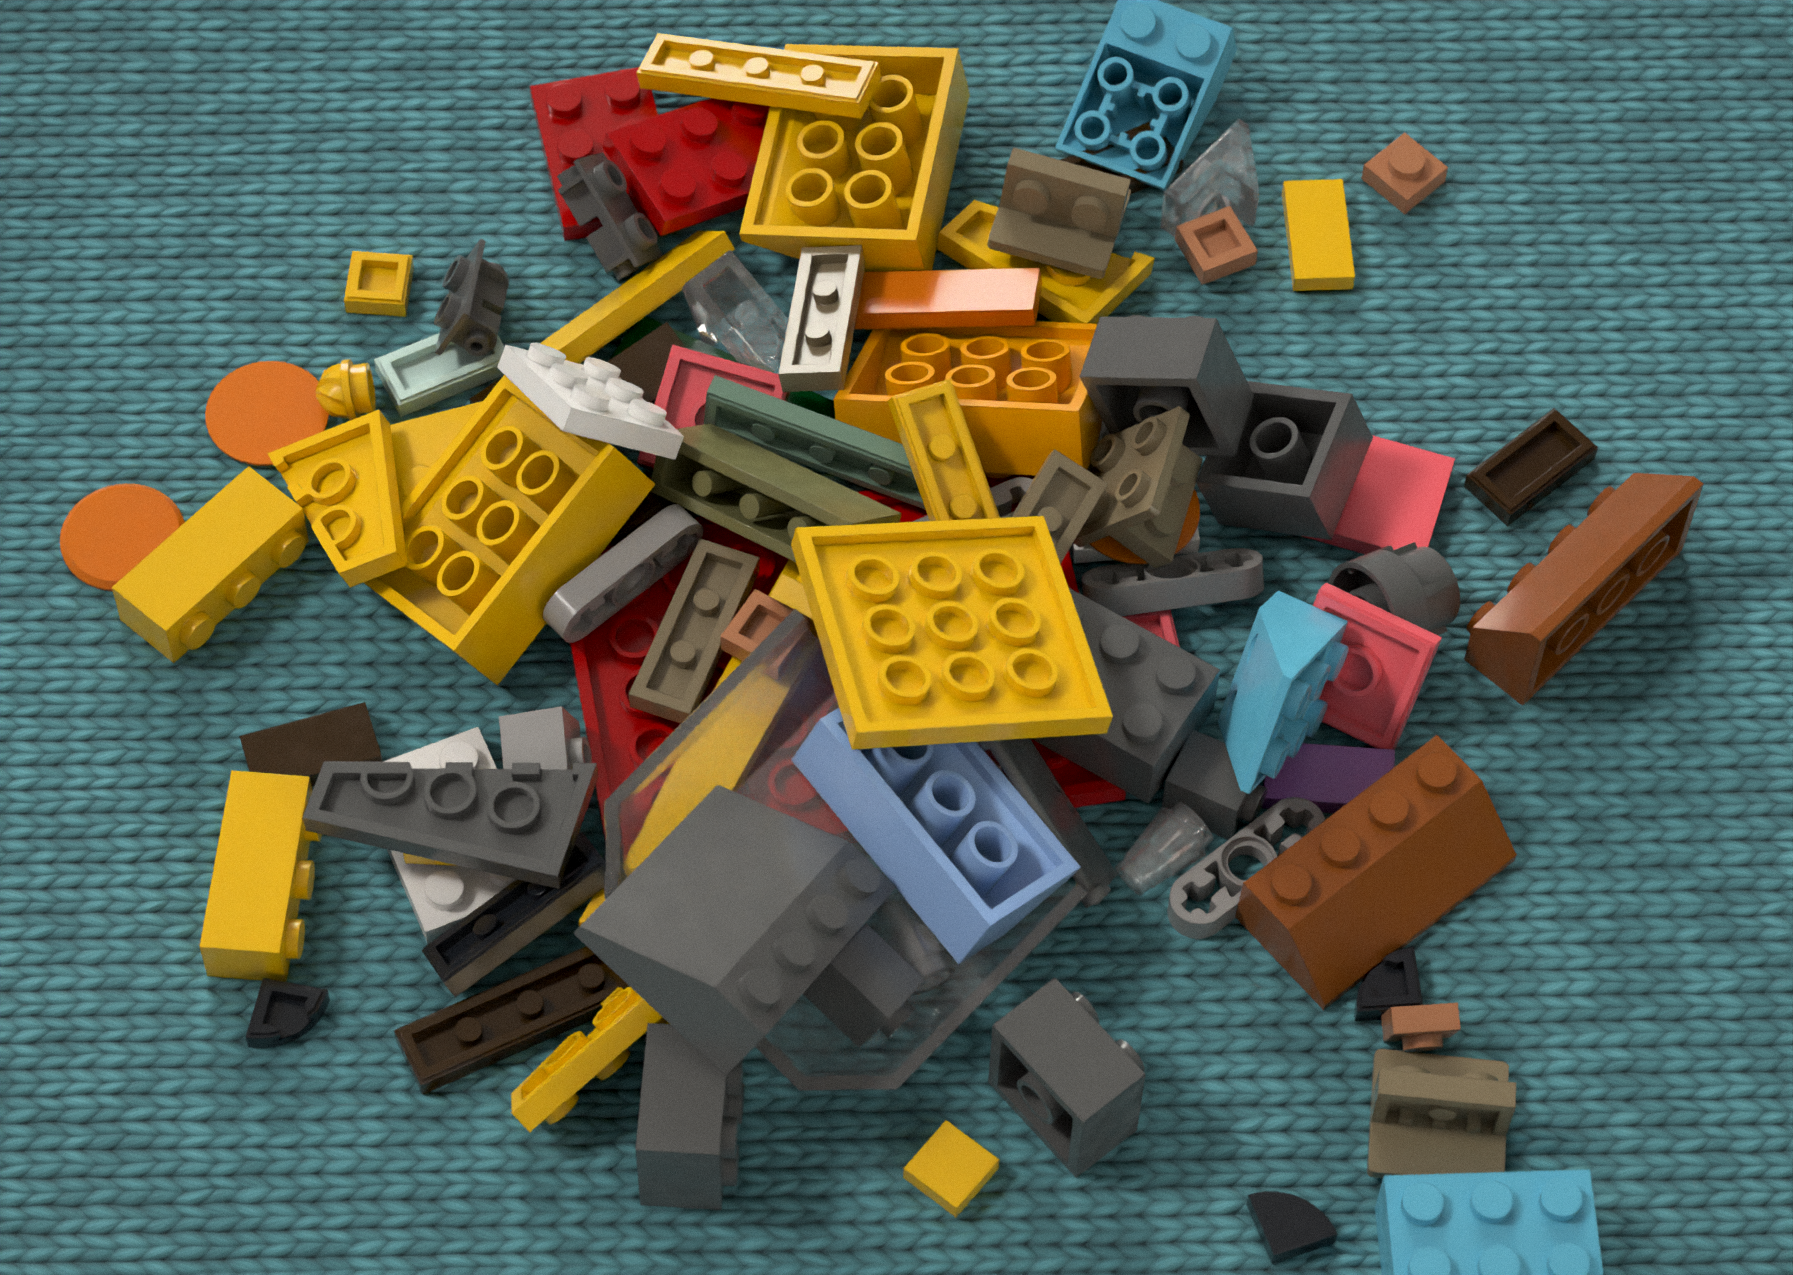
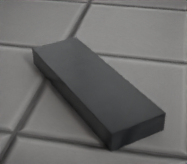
M581 832L578 834L560 889L516 879L425 946L421 951L456 998L617 879V877L588 838Z

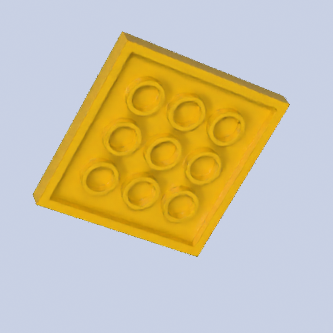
M1044 516L795 528L791 542L792 551L852 750L1107 733L1113 715Z

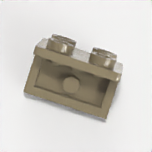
M1013 147L1007 164L999 208L988 237L987 246L992 250L1102 279L1105 276L1129 202L1131 179Z
M1178 406L1155 417H1149L1143 422L1118 433L1109 434L1097 443L1090 457V464L1092 465L1090 472L1108 483L1074 540L1073 543L1076 546L1083 547L1111 536L1154 568L1173 561L1203 460L1182 444L1190 417L1187 411Z
M1388 1049L1376 1050L1372 1070L1367 1174L1373 1178L1383 1179L1385 1175L1505 1172L1506 1135L1516 1108V1083L1508 1082V1064L1495 1060Z

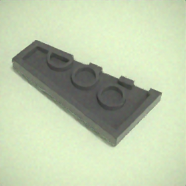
M324 761L302 818L306 831L560 889L598 779L597 763H573V769H541L540 763H512V769H474L473 762H446L445 768L422 769L412 768L409 762Z

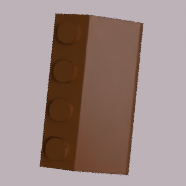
M1633 473L1616 490L1611 486L1606 487L1591 504L1587 512L1588 517L1577 528L1572 524L1565 526L1550 544L1547 551L1548 555L1537 566L1529 562L1518 571L1507 588L1508 594L1496 605L1491 601L1486 602L1473 615L1466 628V631L1470 633V638L1464 660L1523 706L1682 551L1704 483L1694 476Z
M1436 735L1243 882L1235 918L1306 993L1325 1010L1361 982L1376 965L1383 961L1385 956L1403 949L1514 862L1517 854L1483 781Z

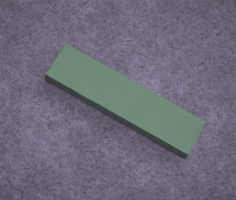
M714 376L706 394L704 424H714L779 456L925 509L903 444L722 377Z

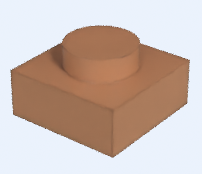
M1403 133L1364 164L1361 179L1403 214H1406L1445 182L1448 167L1409 135Z
M1231 206L1176 226L1175 241L1202 285L1256 265L1258 250Z
M755 589L721 634V650L776 679L809 634L810 618Z
M1458 1003L1391 1007L1381 1015L1383 1041H1402L1403 1051L1408 1052L1442 1049V1038H1450L1461 1029Z

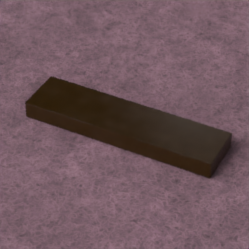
M585 946L395 1029V1040L422 1095L592 1021L602 1008L600 1004L617 987H621L624 990L630 986Z

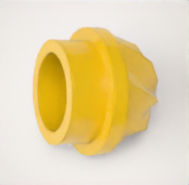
M346 359L324 370L317 384L315 394L321 407L330 416L345 418L351 421L360 417V414L376 411L375 386L369 363L353 365L351 359Z

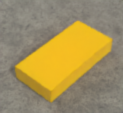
M1343 179L1283 181L1282 202L1293 291L1353 289L1355 272Z

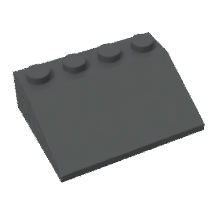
M717 784L573 934L726 1076L768 1034L895 890L896 886L847 840Z

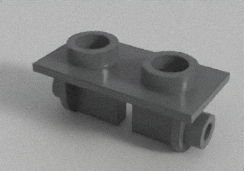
M604 152L575 160L573 162L574 166L557 176L562 184L558 191L579 226H584L597 217L601 221L603 226L586 238L604 267L606 274L613 272L616 279L621 281L639 270L638 266L656 261L663 256L656 244L657 234L652 223L645 215L637 211L626 192L627 183L623 173L615 163L606 158Z
M481 238L467 258L458 255L454 259L445 275L442 287L449 290V293L442 301L434 319V325L440 327L435 353L438 355L443 353L450 342L464 348L470 355L477 357L485 355L496 346L502 317L499 314L504 307L509 277L501 265L482 258L486 241Z

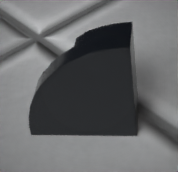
M1414 947L1397 950L1383 958L1382 962L1367 974L1358 990L1354 1010L1355 1021L1381 1020V1015L1391 1007L1423 1005Z
M263 978L245 1037L248 1047H278L293 1042L305 1035L324 1015L330 1001L328 990Z
M1265 1191L1248 1195L1246 1205L1271 1264L1336 1242L1337 1232L1325 1214L1310 1202L1292 1194L1276 1191Z

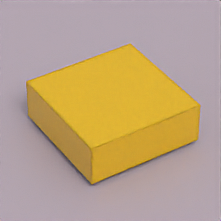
M352 251L344 296L346 313L406 317L414 271L413 256Z
M945 1120L903 1168V1178L954 1217H957L999 1169V1159Z

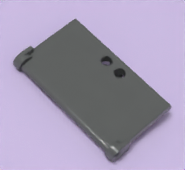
M1031 739L980 741L979 744L983 750H991L1016 790L1080 865V869L1072 877L1082 891L1079 899L1085 908L1099 904L1111 891L1108 885L1117 876V872Z

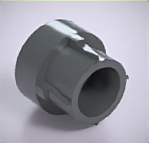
M1415 542L1393 550L1392 546H1386L1344 562L1333 570L1328 583L1436 635L1447 632L1446 625L1455 620L1460 609L1458 579L1455 577L1448 562L1432 548H1417Z

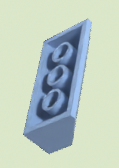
M838 708L819 719L791 759L958 964L1005 935L1080 869V865L977 742L852 750L842 715Z

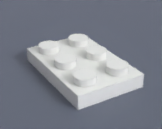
M531 343L528 350L505 345L497 368L563 432L676 459L684 436L665 419L667 412L664 409L646 402L642 398L644 391L641 388L619 377L621 370L618 367L591 357L585 359L584 365L565 360L566 355L562 352L539 343Z
M479 727L383 761L409 762L412 768L442 769L445 768L446 762H473L474 769H497ZM387 849L427 944L438 938L516 880L462 866L405 864L403 853Z

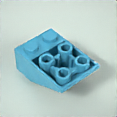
M1118 0L1055 146V150L1069 156H1077L1093 165L1120 175L1131 176L1144 184L1166 191L1178 170L1180 160L1184 159L1212 109L1234 59L1237 45L1233 27L1159 0ZM1151 121V131L1138 133L1132 141H1130L1129 135L1124 133ZM1166 136L1175 150L1169 165L1161 168L1168 156L1163 137ZM1109 144L1115 146L1095 155L1083 152L1086 149L1100 150ZM1140 168V169H1142V170L1152 171V172L1147 173V174H1142V173L1137 172V171H1134V170Z
M1279 590L1257 612L1218 719L1239 788L1248 794L1266 776L1275 779L1286 757L1294 758L1302 746L1305 737L1312 738L1316 734L1328 706L1327 702L1319 699L1327 680L1335 681L1343 667L1349 650V646L1340 643L1348 624L1347 620Z

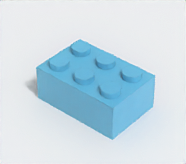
M1590 1169L1385 1175L1383 1177L1375 1205L1381 1275H1603Z

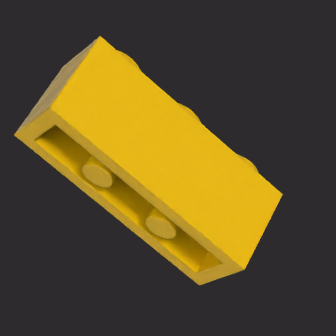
M248 466L112 587L120 620L172 663H175L188 650H195L205 644L214 632L215 626L235 608L240 609L249 604L257 595L261 584L280 567L286 568L300 557L305 545L309 542L303 508Z
M231 770L199 945L207 976L260 981L263 978L287 982L290 958H301L304 946L305 923L303 919H297L300 899H311L315 877L314 861L307 860L310 841L320 842L322 834L306 831L302 818L312 794L309 776Z

